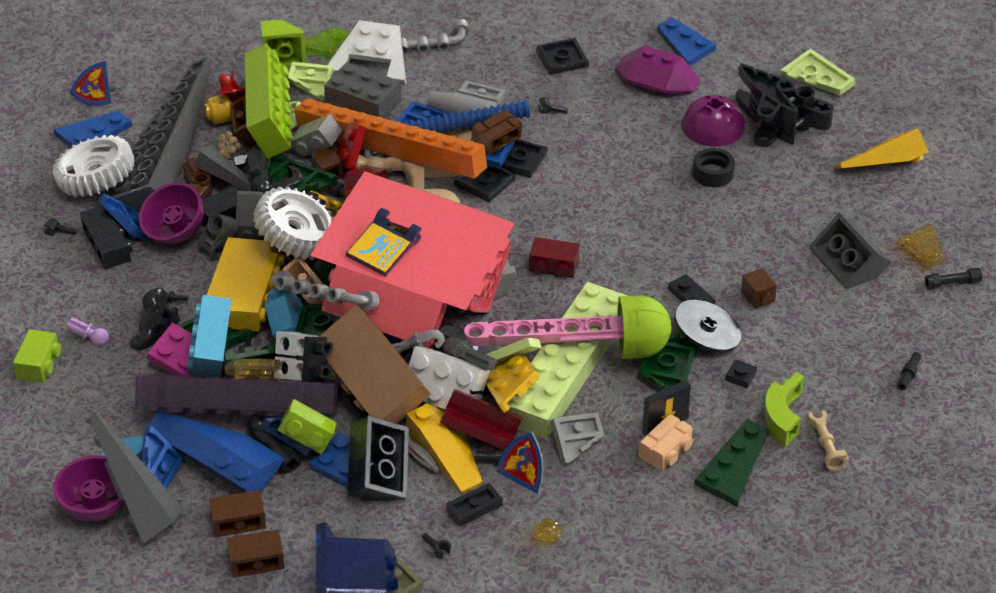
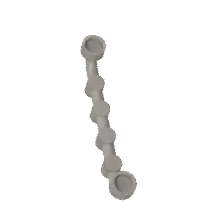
M463 19L453 22L452 29L455 36L448 37L446 34H440L436 38L428 39L425 36H419L416 40L401 38L403 55L407 54L411 48H417L419 53H426L429 51V47L437 46L439 51H447L450 45L461 42L469 33L468 22Z
M277 271L269 279L270 283L278 290H292L295 294H309L312 298H327L329 302L334 303L347 302L358 304L363 310L372 311L379 305V296L374 291H363L360 295L351 294L342 288H328L325 284H311L307 280H294L287 271Z

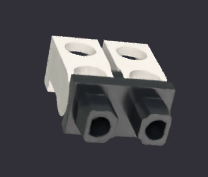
M276 332L275 353L292 356H275L274 378L325 381L326 378L331 377V367L325 364L326 355L332 353L333 343L327 341V337L307 335L299 332ZM285 337L289 340L288 350H285L283 347ZM284 361L288 365V372L286 374H283L281 369Z

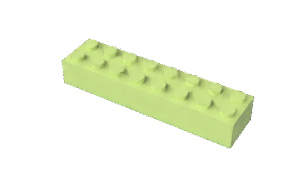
M587 282L562 318L617 316L618 297L627 295ZM597 326L589 328L592 331L601 330V328ZM572 327L565 329L568 332L577 331L576 328ZM613 340L544 343L531 362L540 378L520 398H517L515 395L507 403L510 407L508 412L522 417L518 429L528 433L533 432L534 435L547 440L553 431L550 421L553 418L563 416Z

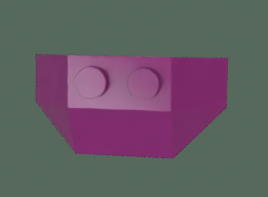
M642 46L625 55L615 67L616 73H619L625 82L663 94H692L700 83V78L683 57L647 46Z

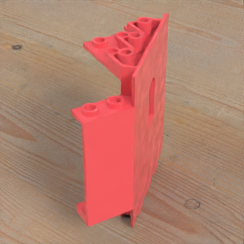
M364 171L350 195L346 197L337 215L333 217L328 229L319 239L317 246L310 256L336 264V267L331 270L329 275V288H342L347 293L360 295L363 291L376 292L379 296L378 307L372 311H364L381 332L408 340L417 331L420 334L430 329L439 330L447 304L463 310L468 309L473 312L489 313L511 246H509L511 239H508V236L514 226V222ZM380 208L390 211V214L386 217L390 219L389 224L406 230L412 224L421 227V231L418 233L421 235V240L409 248L387 276L346 256L349 248L373 222ZM327 298L321 299V304L323 305L321 310L342 317L356 305L347 302H329ZM436 338L424 342V347L433 348Z

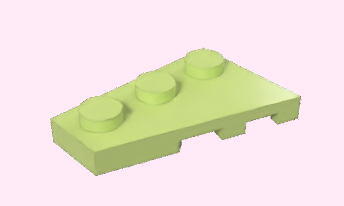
M809 49L780 70L781 76L839 96L855 85V78L812 49Z

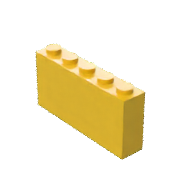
M227 238L207 295L232 299L228 327H231V329L260 331L262 322H266L265 302L268 292L274 288L269 279L275 272L281 271V265H285L286 255L270 252L268 241Z

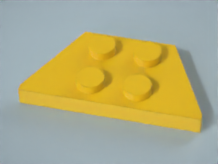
M522 353L495 364V369L489 372L486 385L505 413L510 409L507 403L515 395L517 398H520L540 376L525 354Z

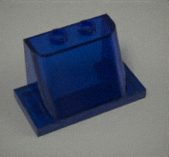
M326 522L316 524V593H396L395 590L399 588L398 580L395 576L398 562L394 549L387 539L335 537Z

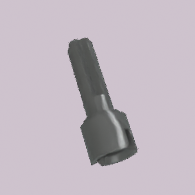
M451 336L444 343V353L467 361L486 371H493L495 369V364L497 363L495 358L475 350L471 342L458 336Z

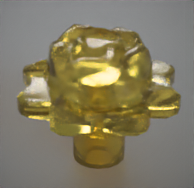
M545 518L541 520V523H534L532 536L536 537L537 542L552 544L554 541L561 539L560 534L563 531V527L558 526V521Z

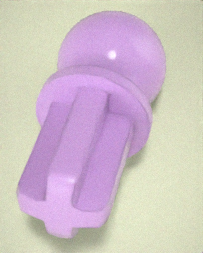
M71 318L67 324L69 331L82 336L84 341L89 337L93 345L102 346L109 341L108 332L103 328L92 329V323L88 325L80 320Z

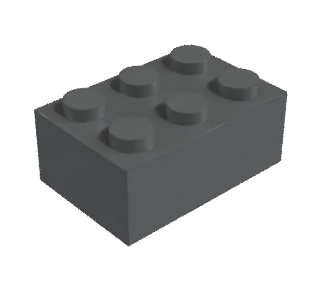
M346 62L324 84L325 103L385 119L401 102V81Z

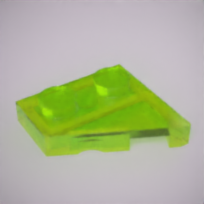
M332 27L305 40L306 52L331 60L351 31Z

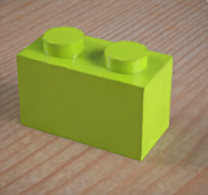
M28 330L13 361L16 379L40 383L45 382L47 375L53 371L55 358H58L61 353V344L58 343L57 333Z
M293 399L281 419L278 431L322 454L334 435L337 422Z

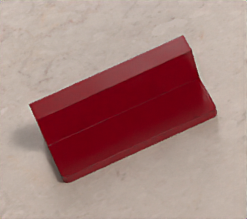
M454 389L440 423L505 450L514 440L522 417L508 411L504 413L501 408Z

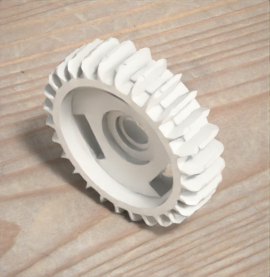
M103 135L101 138L95 136L94 139L90 140L88 138L87 141H80V144L76 146L72 145L71 149L65 150V154H60V158L55 160L56 163L53 165L52 172L57 186L63 193H67L68 196L73 195L74 197L79 195L84 197L86 194L92 196L93 193L100 194L103 190L108 191V188L116 187L117 183H122L123 178H128V173H131L132 168L135 166V159L125 139H120L119 136L114 137L113 135L109 137Z
M282 187L272 188L270 191H266L257 203L253 213V221L256 223L255 228L259 229V235L265 236L264 241H269L271 247H277L279 252L281 250L286 252L287 256L290 254L294 255L295 259L301 256L303 260L307 258L313 260L315 258L310 255L317 246L319 239L328 229L333 217H331L332 212L326 210L327 206L320 204V199L316 201L312 198V195H306L305 191L298 192L297 188L290 190L289 187L285 189Z

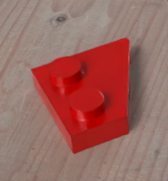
M354 122L349 123L336 150L339 160L342 161V166L349 169L356 168L366 130L365 126Z

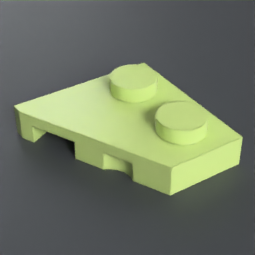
M292 62L288 81L293 86L325 101L324 84L333 76L334 68L330 65Z

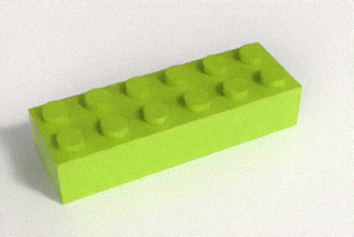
M266 43L245 53L246 126L269 159L291 149V139L293 136L290 131L292 122L289 116L291 113L289 106L291 98L288 93L290 88L288 82L289 72L287 67L279 62L277 52L274 49L271 50Z

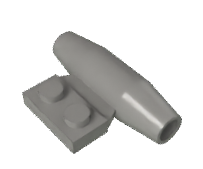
M466 81L458 90V93L431 91L427 106L449 114H457L459 111L463 113L464 110L470 112V109L476 111L477 108L482 110L483 107L490 108L492 105L497 107V104H501L504 100L506 90Z

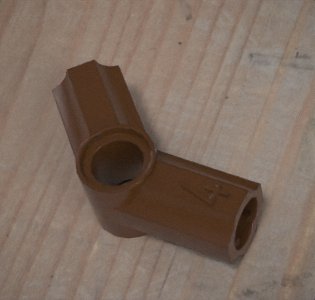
M195 157L188 158L183 164V171L190 185L198 191L202 199L211 196L210 174L195 167L197 161Z

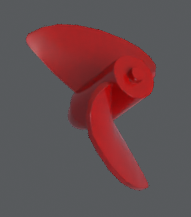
M232 70L230 76L226 74L219 76L221 88L217 91V94L227 95L231 101H236L244 95L246 96V88L240 89L233 79L234 70Z

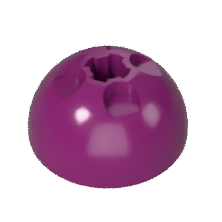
M707 95L695 100L687 108L682 118L681 126L684 134L690 140L705 146L720 147L738 141L745 132V120L740 108L730 99L720 95Z
M173 182L157 188L146 198L140 209L139 224L141 230L153 241L166 245L179 244L190 239L198 231L203 221L204 206L202 198L193 186L183 182Z
M92 455L76 459L63 467L57 474L53 485L54 495L60 507L71 517L84 522H98L112 517L125 504L124 499H119L105 466L106 456Z

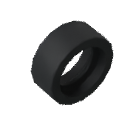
M703 149L694 156L693 176L696 181L707 187L724 186L733 179L735 160L728 151L723 149ZM716 164L724 167V169L713 171L703 166Z

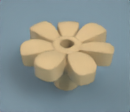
M227 131L225 134L221 133L219 135V141H221L218 143L219 153L226 159H232L233 154L240 150L241 144L237 142V137L232 136V132Z

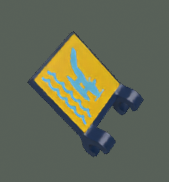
M380 208L373 222L349 248L346 256L387 276L409 248L421 240V235L418 234L421 231V227L412 224L405 236L387 227L390 219L386 217L390 214V211Z

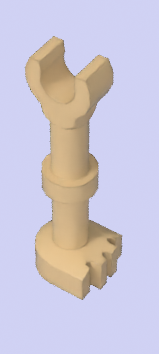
M821 411V418H816L812 412H809L808 423L818 431L820 436L819 443L827 454L824 458L827 469L830 471L846 469L845 465H848L849 458L845 450L836 451L834 447L835 440L826 427L827 413Z

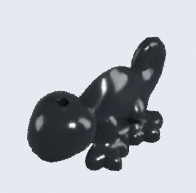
M163 288L152 289L143 296L142 305L146 312L139 322L138 329L141 333L135 335L130 341V346L134 349H142L150 345L156 338L164 334L172 322L177 325V322L180 321L178 308L173 307L169 309L167 307L168 294Z

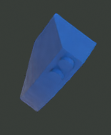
M160 410L157 411L145 427L147 428L152 425L180 454L241 492L260 490L261 493L285 460L282 456L245 434Z

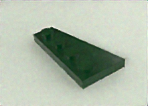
M746 419L695 478L694 485L738 507L742 493L747 486V481L755 467V462L768 436V429Z

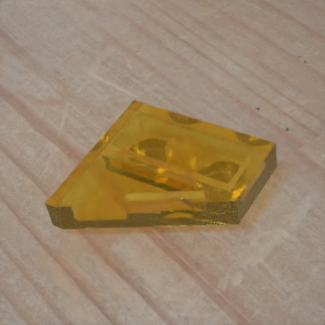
M929 223L897 239L896 246L926 271L944 263L945 255L932 224Z
M233 359L225 364L226 375L255 380L272 377L273 373L281 369L280 359Z

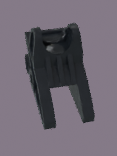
M743 63L739 65L738 75L750 89V93L738 89L736 101L743 111L757 123L754 134V142L756 144L770 146L778 138L794 145L796 130L806 131L810 127L818 130H828L831 128L834 107L829 102L815 98L813 88L801 86L795 89V83L789 79H782L780 76L772 73L768 74L766 71L755 69ZM794 97L795 99L791 102L789 98ZM760 136H767L769 139L763 140V139H760L759 137H760Z

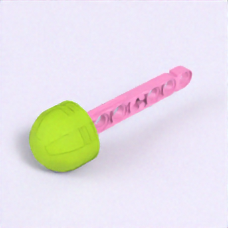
M639 295L619 296L617 316L495 321L490 324L488 322H474L466 325L464 339L471 342L473 346H489V343L493 345H510L527 337L538 339L540 343L618 340L622 359L646 358L658 353L666 345L671 333V320L664 306L651 297ZM597 326L600 327L601 330L592 331L589 328ZM572 327L576 328L577 331L568 332L565 329ZM527 330L529 333L523 335L519 334L518 331ZM495 331L505 332V334L501 336L494 335L493 333ZM472 332H479L481 335L477 337H472L469 334Z

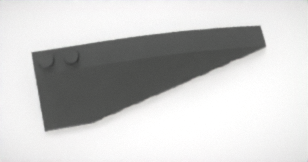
M209 56L194 61L189 65L179 79L181 83L171 90L172 97L169 101L165 100L161 104L162 111L153 115L140 133V140L130 147L134 155L135 166L132 168V172L128 173V178H123L122 183H117L116 187L108 188V191L103 190L100 197L106 194L135 208L136 211H140L144 201L153 191L165 184L176 182L199 120L211 63ZM97 201L96 205L98 207L102 206V204L99 201Z

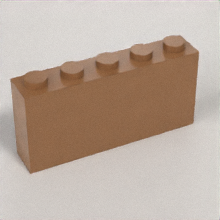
M357 304L320 335L327 337V341L333 343L332 353L326 355V362L328 361L331 365L332 375L337 380L339 378L343 380L342 388L350 396L353 394L357 398L354 400V403L362 412L366 410L369 416L397 424L406 416V413L414 410L431 395L430 391L367 313Z

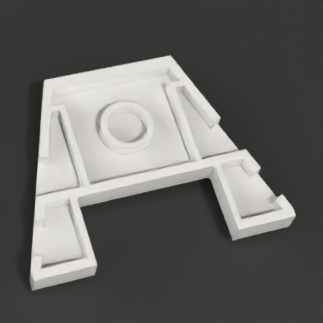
M359 20L328 64L333 66V74H335L346 62L349 63L350 58L389 63L387 77L401 81V84H406L400 26Z

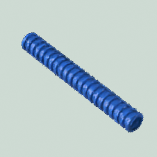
M525 99L523 102L517 101L515 104L513 102H510L509 105L503 103V106L497 104V107L492 105L490 108L483 107L482 110L477 108L476 111L470 109V112L464 110L463 113L459 111L457 114L450 113L449 116L443 114V117L437 115V118L431 116L430 119L423 118L421 121L417 119L416 122L410 120V123L404 121L403 124L443 134L444 131L450 133V130L456 132V129H460V131L463 128L470 129L477 122L482 123L494 113L498 114L504 110L509 111L513 117L520 118V120L523 117L528 119L530 118L528 101Z

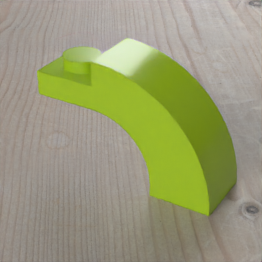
M797 372L790 379H785L782 385L774 381L766 394L764 424L770 436L784 448L799 434L801 417L794 414L788 407L803 391L804 376Z

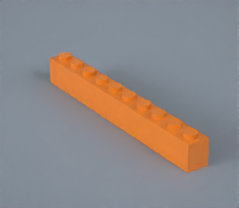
M305 99L294 108L298 129L302 125L330 114L343 130L335 140L341 142L349 123L354 122L366 127L361 145L363 149L474 179L487 168L485 147L483 144L460 139L455 136L437 133L436 131L422 129L398 121H391L313 99Z

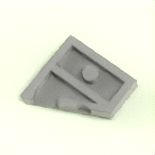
M598 412L557 417L550 421L562 466L569 464L604 436Z

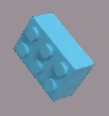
M202 295L201 304L196 303L187 371L191 372L190 381L220 384L232 299Z

